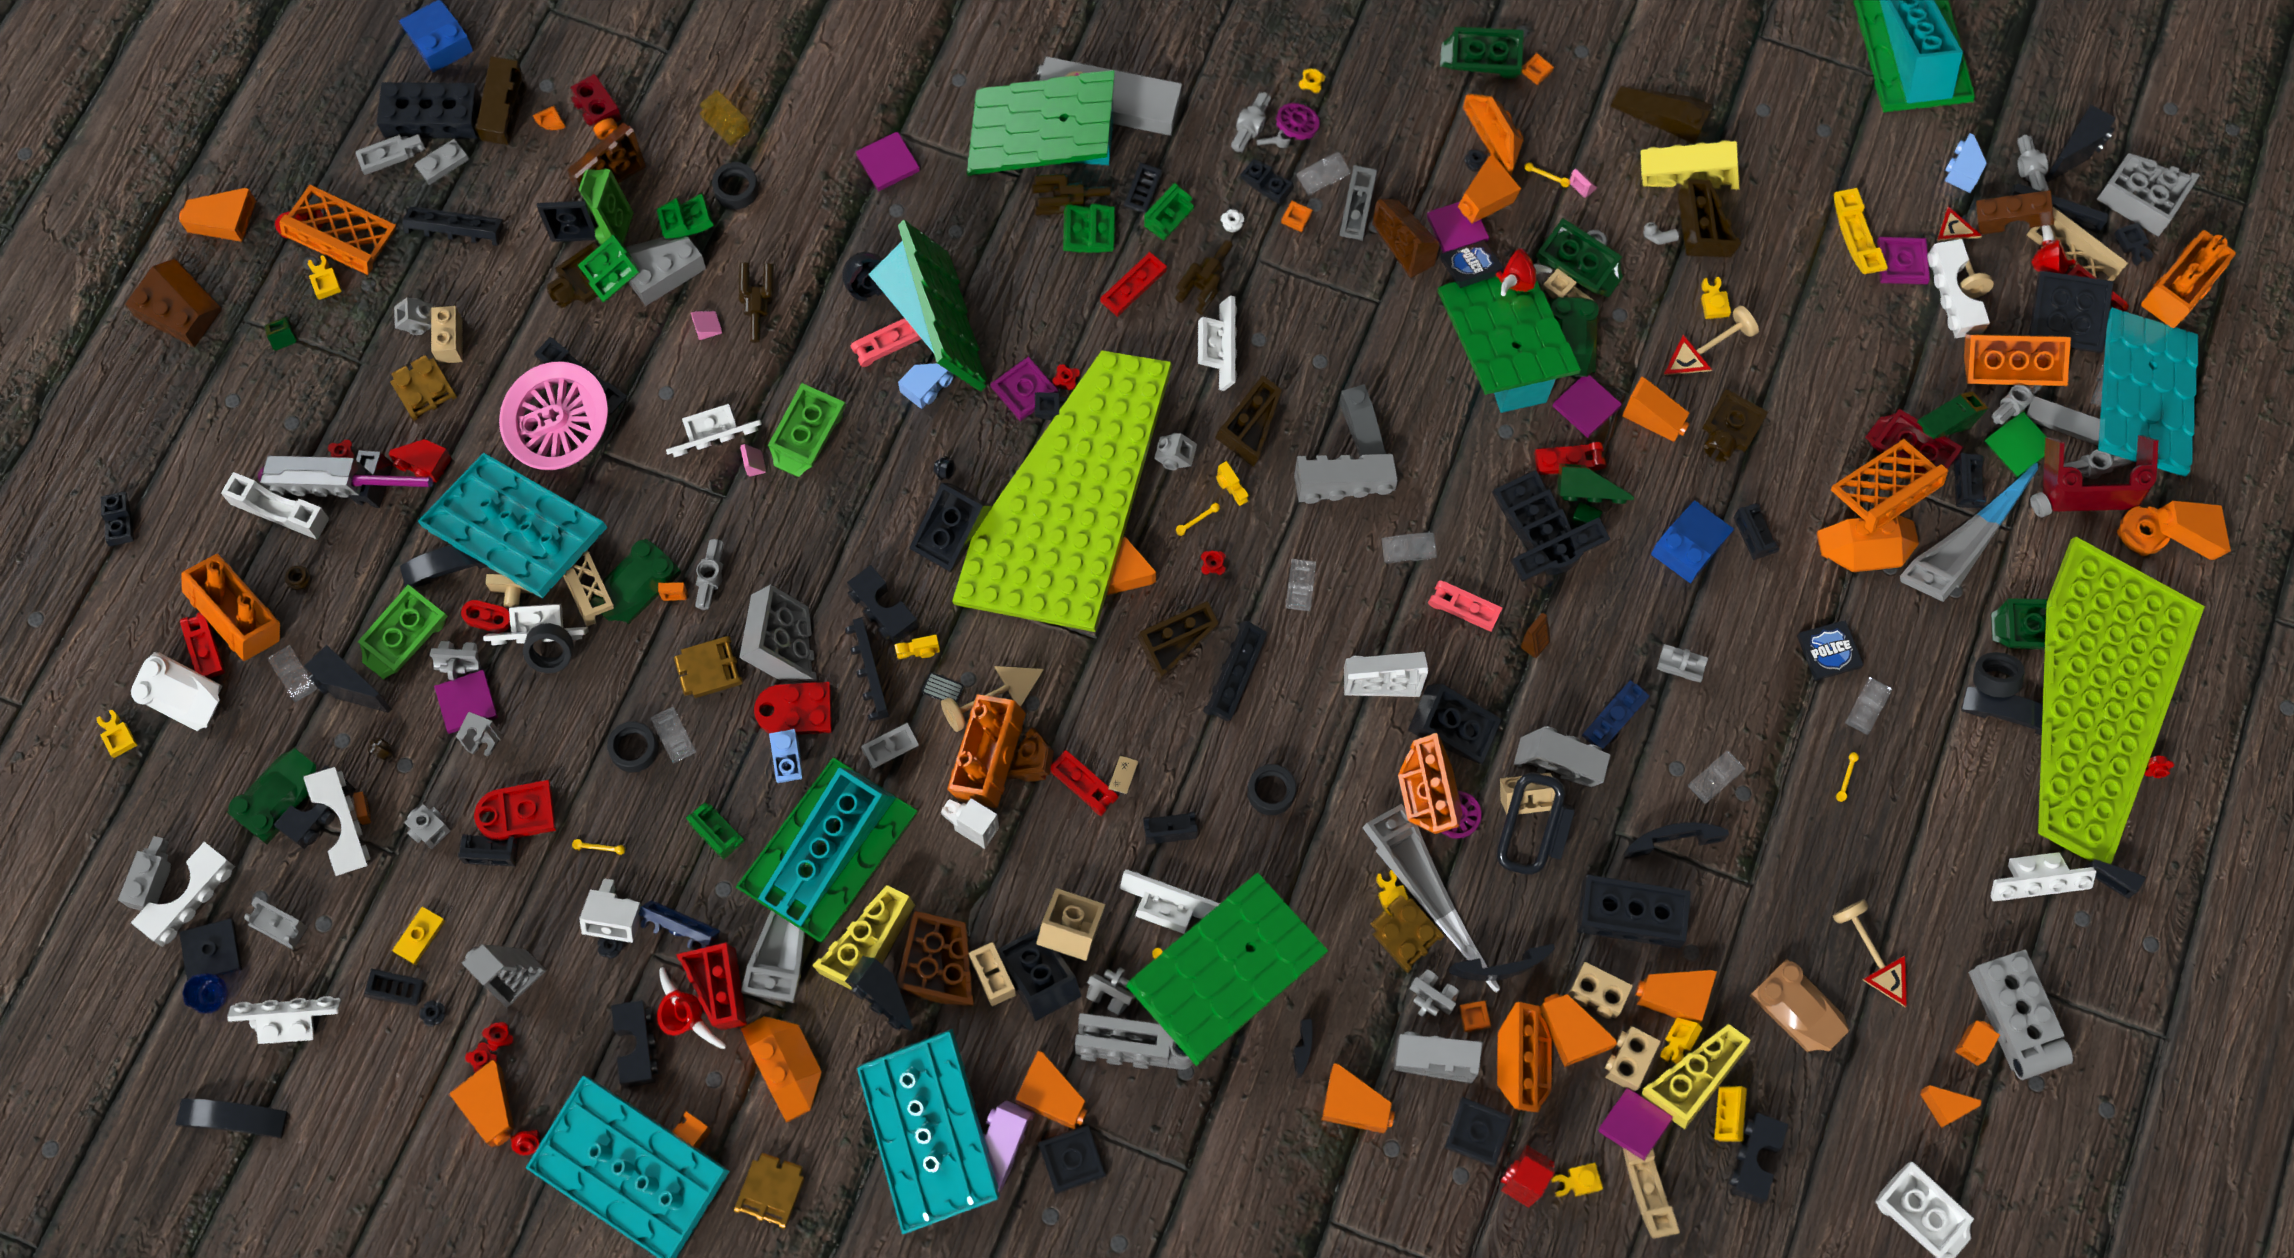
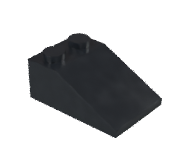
M2090 105L2075 127L2045 180L2050 182L2089 160L2095 151L2100 153L2106 141L2109 140L2115 130L2112 124L2116 117Z
M586 201L537 203V209L551 242L597 240L595 230L598 224Z
M941 483L909 549L952 572L993 506L952 483Z
M328 645L304 665L310 673L307 678L324 695L329 692L335 699L387 713L392 710L382 696Z
M1444 684L1427 685L1408 731L1420 738L1438 733L1445 750L1478 764H1483L1502 719Z
M1041 927L997 949L1008 976L1035 1021L1082 997L1076 977L1059 952L1037 945Z

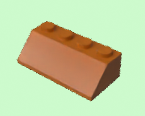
M1965 334L1964 363L1967 384L2068 386L2071 337Z

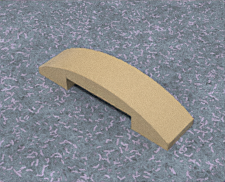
M1623 1148L1634 1194L1652 1239L1678 1234L1679 1228L1672 1206L1668 1205L1654 1162L1655 1154L1653 1149L1646 1160L1643 1161Z

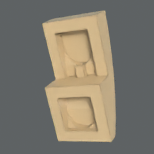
M1558 268L1543 284V288L1552 299L1559 297L1591 299L1575 287L1576 281Z

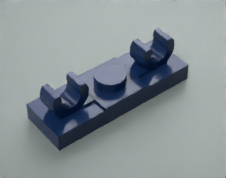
M1630 680L1586 729L1582 737L1592 745L1601 747L1603 751L1650 696L1644 692V689Z
M652 900L641 906L638 914L645 917L641 921V928L647 927L649 921H652L655 924L653 931L655 934L664 927L669 929V932L673 935L690 937L691 939L687 944L689 949L695 946L696 941L701 943L702 948L710 947V944L718 939L721 931Z

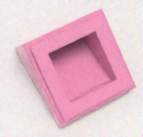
M1577 169L1573 170L1570 184L1586 198L1597 187L1582 172Z
M716 311L691 313L699 340L722 334Z
M741 445L740 448L747 475L750 477L765 473L766 468L762 452L751 446Z

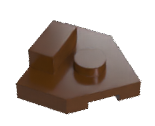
M1031 727L1025 734L1027 737L1015 748L1007 775L1009 780L1020 778L1025 782L1046 780V775H1050L1054 751L1039 731Z

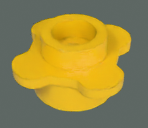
M1306 69L1303 71V79L1299 82V87L1303 90L1308 89L1312 90L1313 93H1318L1321 91L1320 85L1325 80V76L1316 69Z

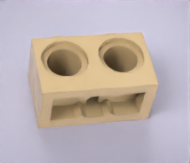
M456 306L431 308V352L438 364L463 362L462 317Z
M1543 773V774H1542V775H1547V776H1551V777H1552L1551 773ZM1522 776L1500 779L1501 803L1506 814L1508 813L1515 785ZM1536 783L1528 784L1524 790L1518 814L1550 811L1555 796L1553 788Z
M993 942L969 953L970 961L991 1006L1016 996L1013 984Z
M1584 962L1568 995L1573 997L1577 1004L1584 1007L1589 1005L1597 1009L1596 1012L1599 1015L1609 1019L1611 1017L1616 1019L1621 1013L1633 985ZM1581 982H1590L1593 986V991H1584L1581 987ZM1605 994H1614L1617 998V1004L1607 1002Z
M1632 1026L1627 1032L1622 1031L1617 1040L1616 1046L1619 1047L1616 1056L1611 1054L1605 1065V1069L1609 1070L1605 1078L1635 1092L1640 1087L1661 1041ZM1630 1041L1639 1042L1642 1051H1633L1630 1047ZM1620 1064H1626L1630 1067V1076H1625L1620 1072Z

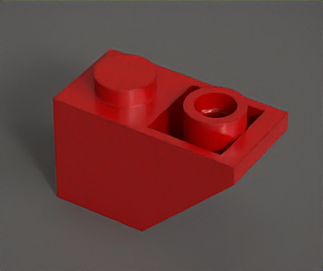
M426 439L391 449L388 453L394 462L393 465L399 470L406 472L408 469L414 472V475L417 477H431L436 483L452 459L446 448Z

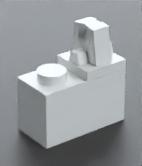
M971 798L967 804H959L949 799L941 810V814L954 825L956 832L986 849L999 829L997 814Z
M604 879L599 891L590 889L580 916L581 932L585 935L633 943L642 916L638 915L641 908L640 902L631 899H618L617 895L614 894V880Z

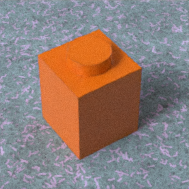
M1976 1020L1968 1026L1954 1052L1978 1066L1987 1060L2000 1034L1995 1032L1994 1027L1990 1024Z

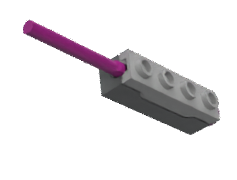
M267 456L265 467L258 472L259 482L268 488L269 491L279 496H283L284 493H292L297 496L314 494L319 497L336 495L347 498L349 495H359L362 485L432 487L433 485L431 477L365 475L366 468L354 458Z

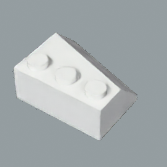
M1425 652L1370 657L1352 656L1347 658L1344 665V695L1420 697L1428 674Z

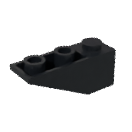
M862 956L845 980L852 987L851 993L861 1000L865 998L870 1003L869 1008L879 1015L884 1014L888 1018L887 1023L894 1029L900 1031L902 1028L912 1031L913 1025L894 974L877 959Z

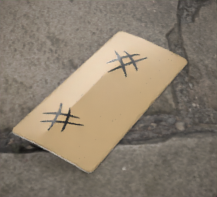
M1120 756L1108 789L1127 794L1138 761Z

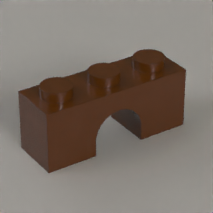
M2051 190L1976 201L1978 225L1981 235L2004 232L2005 225L2013 221H2025L2029 223V228L2054 225Z

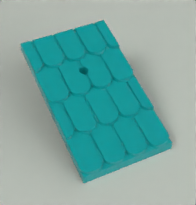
M2111 308L2106 329L2098 451L2137 462L2138 435H2144L2159 440L2158 469L2184 477L2191 471L2190 466L2193 463L2192 436L2194 435V396L2196 395V367L2198 366V334L2186 332V330L2176 327L2171 328L2164 323L2147 318L2144 319L2141 316Z
M485 453L418 520L419 524L431 534L452 544L456 549L486 564L490 569L511 579L515 584L541 598L583 555L582 553H585L598 539V536L608 528L602 520Z
M952 1029L857 1067L902 1235L995 1201L1000 1197L999 1186L990 1162L989 1151L974 1107L975 1103L965 1075V1067Z
M587 1076L581 1077L526 1166V1169L658 1258H677L678 1253L693 1232V1228L696 1227L707 1206L720 1188L722 1181H724L729 1173V1170L699 1149L691 1146L627 1101L622 1100Z

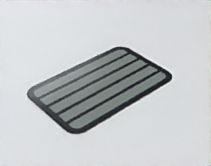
M930 673L922 688V693L941 701L946 698H952L957 703L964 686L941 675Z

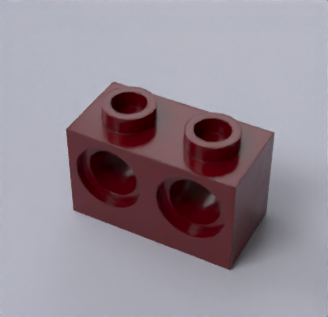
M595 74L570 87L573 93L571 101L577 110L582 109L584 112L582 114L583 119L589 127L592 125L594 127L600 121L609 118L614 119L616 123L622 120L618 107Z

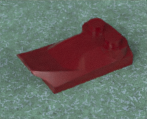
M1901 409L1892 415L1880 417L1865 437L1872 447L1881 453L1905 439L1936 467L1942 464L1948 470L1963 448L1945 436L1936 439L1927 436L1917 422L1918 420ZM1904 449L1896 453V457L1910 459V455ZM1901 465L1910 471V465ZM1914 466V473L1925 474L1928 472L1924 467Z

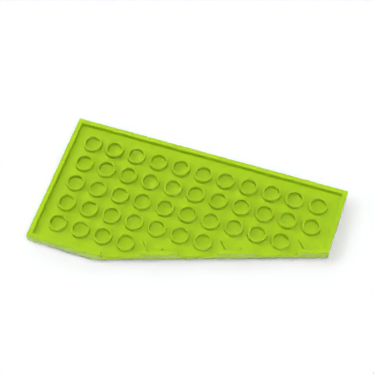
M1101 350L1059 410V415L1054 417L972 537L952 600L954 605L1096 632L1171 373V362Z
M2078 537L2070 540L2046 605L2038 834L2090 862L2096 859L2112 864L2205 606Z

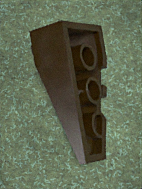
M1620 86L1610 107L1693 144L1696 143L1714 108L1713 105L1692 96Z

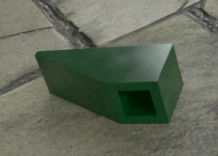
M1971 391L1958 395L1920 418L1917 422L1927 436L1936 439L1971 429L1989 408Z
M1559 463L1557 493L1563 496V500L1578 501V497H1585L1590 502H1602L1603 498L1612 499L1613 503L1626 504L1627 500H1634V496L1630 492L1585 465Z

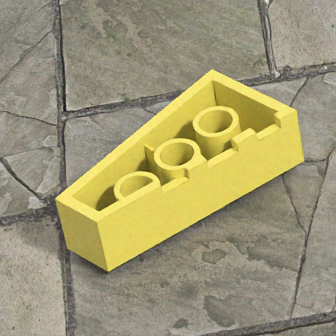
M1724 140L1711 144L1674 145L1667 148L1650 147L1641 150L1643 186L1674 187L1676 183L1684 185L1687 179L1710 180L1714 189H1719L1720 185H1731V189H1739L1737 141Z
M886 885L864 909V913L856 922L853 921L848 926L844 935L828 948L829 951L821 959H818L813 964V967L819 974L852 989L845 980L862 956L875 958L881 964L885 960L915 906L910 896Z
M1728 1024L1704 1042L1698 1049L1684 1057L1681 1062L1663 1073L1660 1078L1646 1086L1641 1097L1673 1116L1672 1120L1683 1129H1686L1747 1050L1751 1040Z

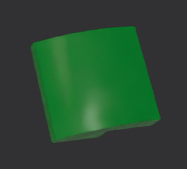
M702 193L683 204L675 198L656 209L665 239L693 235L714 226L707 199Z
M1091 204L1090 208L1066 205L1064 209L1063 251L1090 253L1113 251L1115 207Z
M612 235L578 264L579 268L589 279L590 282L588 284L602 302H606L640 273L635 261L617 235Z
M2022 412L1989 436L1984 442L2018 478L2034 464L2045 458V438L2047 437Z

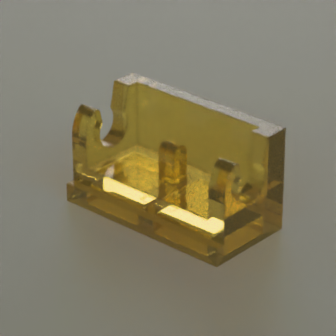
M717 89L700 104V107L703 109L700 112V117L730 146L750 131L747 119Z

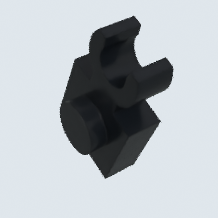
M2138 222L2116 230L2114 233L2124 253L2131 252L2133 254L2132 262L2135 266L2142 262L2140 256H2143L2147 262L2151 261L2153 253L2150 249L2145 248L2149 241Z

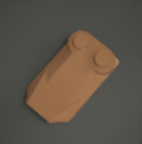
M1788 959L1784 960L1750 995L1807 1053L1813 1050L1830 1051L1850 1031L1844 1015L1803 975L1800 966L1790 962Z

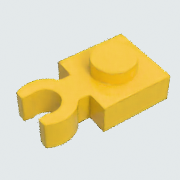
M323 255L320 256L322 263L319 266H314L312 260H308V266L314 273L309 277L318 300L342 292L333 268H329V264Z
M1716 277L1714 281L1715 286H1710L1707 278H1704L1701 287L1705 293L1702 295L1701 300L1705 319L1729 317L1731 310L1727 292H1719L1721 279Z
M1227 461L1220 464L1216 479L1221 488H1226L1230 495H1233L1239 506L1247 503L1249 495L1240 485V480Z
M937 635L912 639L910 643L895 644L898 659H904L911 655L929 658L934 656L935 653L940 652Z
M110 710L111 720L105 723L99 716L97 717V723L107 730L100 734L110 755L115 758L138 745L127 724L124 722L120 723L119 715Z
M1392 870L1389 872L1391 877L1389 882H1385L1381 874H1377L1376 877L1377 884L1384 889V891L1379 892L1378 896L1384 912L1388 913L1389 916L1392 914L1388 911L1387 907L1398 896H1403L1406 901L1408 900L1404 885L1396 887L1397 876Z
M1677 1017L1665 1039L1669 1045L1661 1051L1660 1056L1666 1062L1672 1056L1671 1060L1677 1065L1684 1057V1049L1691 1051L1703 1028L1696 1022Z
M1595 1163L1569 1169L1570 1177L1556 1175L1551 1179L1552 1182L1560 1181L1564 1185L1563 1190L1555 1193L1557 1197L1566 1195L1571 1189H1573L1575 1197L1603 1189Z

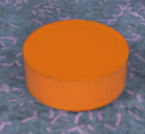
M609 118L597 123L593 131L598 139H604L618 126L614 119Z

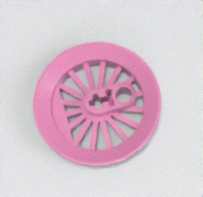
M568 362L545 363L524 373L510 387L500 411L499 424L501 436L511 454L527 466L541 470L562 469L582 460L598 444L607 424L608 402L600 382L583 367ZM567 383H572L573 385L566 396ZM555 384H559L557 400L552 387ZM545 388L550 405L538 394ZM535 397L544 408L540 409L529 403ZM526 409L533 411L524 416ZM538 424L536 430L532 431L533 426ZM577 424H589L591 431ZM569 428L587 435L588 438L582 443ZM567 434L579 446L574 451L571 449ZM530 437L531 440L526 443L524 438ZM562 441L565 455L559 456ZM542 442L537 454L532 452ZM552 444L551 457H545Z

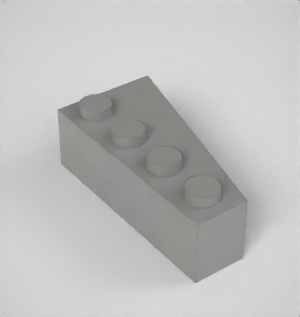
M1393 454L1362 455L1359 459H1354L1350 455H1341L1336 460H1328L1327 455L1317 456L1316 460H1306V456H1297L1294 477L1299 502L1312 504L1322 499L1336 501L1347 496L1361 498L1371 493L1385 495L1396 489L1397 475Z
M486 944L470 950L465 957L466 960L462 963L507 1008L546 972L542 965L526 949Z

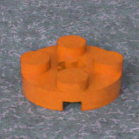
M2140 506L2130 509L2123 516L2117 534L2129 549L2140 556H2148L2163 549L2170 541V537L2161 533L2158 509L2150 506L2148 508H2139ZM2140 526L2142 528L2147 526L2150 529L2148 533H2151V535L2143 534Z

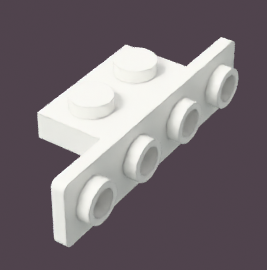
M1231 295L1219 305V320L1202 317L1198 320V364L1219 369V390L1222 391L1232 386L1237 379V371L1235 370V359L1237 357V350L1235 348V337L1237 335L1235 316L1237 306L1235 305V296Z
M726 404L682 418L690 442L668 448L666 451L667 454L673 453L674 457L688 453L687 448L696 446L697 450L711 446L710 441L720 438L721 442L734 439V433L743 431L744 435L758 431L757 426L762 424L760 420H756L736 427L730 406Z
M561 604L510 607L511 632L488 633L483 637L484 641H491V645L507 644V640L516 639L517 643H525L527 633L539 624L552 623L563 628ZM588 627L564 628L568 631L572 640L582 639V635L589 632ZM542 639V642L554 641L551 639Z
M2060 852L2010 858L2008 867L2014 877L1994 880L1990 897L1992 901H2001L2091 889L2096 870L2094 867L2069 870Z
M1130 870L1124 871L1120 884L1121 890L1143 897L1136 912L1137 917L1185 934L1192 916L1202 919L1220 904Z
M324 996L317 1000L296 998L288 1002H278L277 1000H268L259 1004L240 1002L230 1007L228 1021L256 1020L258 1044L313 1040V1016L338 1014L341 999Z

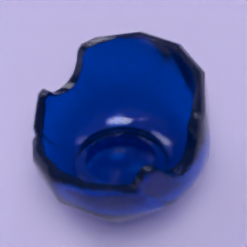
M204 973L194 975L186 981L182 994L186 1006L195 1009L198 1013L208 1014L218 1011L225 1005L228 989L222 978L215 974Z

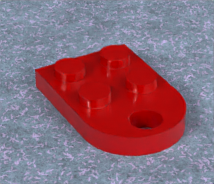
M830 682L782 684L768 687L761 692L754 705V714L759 726L769 734L795 729L797 735L832 733ZM770 705L774 707L772 715L765 717L760 714L764 706Z
M545 780L507 787L487 793L476 805L474 811L476 826L485 837L495 841L508 840L509 836L520 838L556 831L550 781ZM494 812L495 817L491 822H482V817L485 813Z

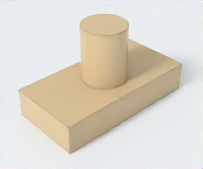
M486 575V585L491 592L505 593L504 607L506 608L519 606L520 593L534 594L503 575Z

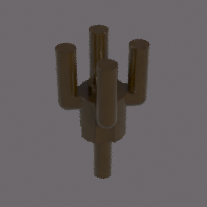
M1066 174L1035 175V184H1032L1033 194L1053 192V197L1038 198V206H1035V216L1064 214L1066 205H1082L1084 197L1109 196L1110 186L1083 188L1081 181H1068Z
M1225 240L1215 256L1211 258L1205 257L1200 265L1196 262L1191 264L1176 286L1179 290L1175 296L1176 301L1183 303L1195 285L1198 289L1202 290L1197 297L1200 303L1195 308V311L1201 315L1204 314L1219 291L1217 285L1221 280L1220 276L1224 272V267L1221 263L1233 247L1232 242Z
M740 263L739 302L744 304V315L751 317L750 342L752 343L760 342V317L768 315V305L772 303L774 265L771 263L764 264L763 286L759 284L749 285V263Z

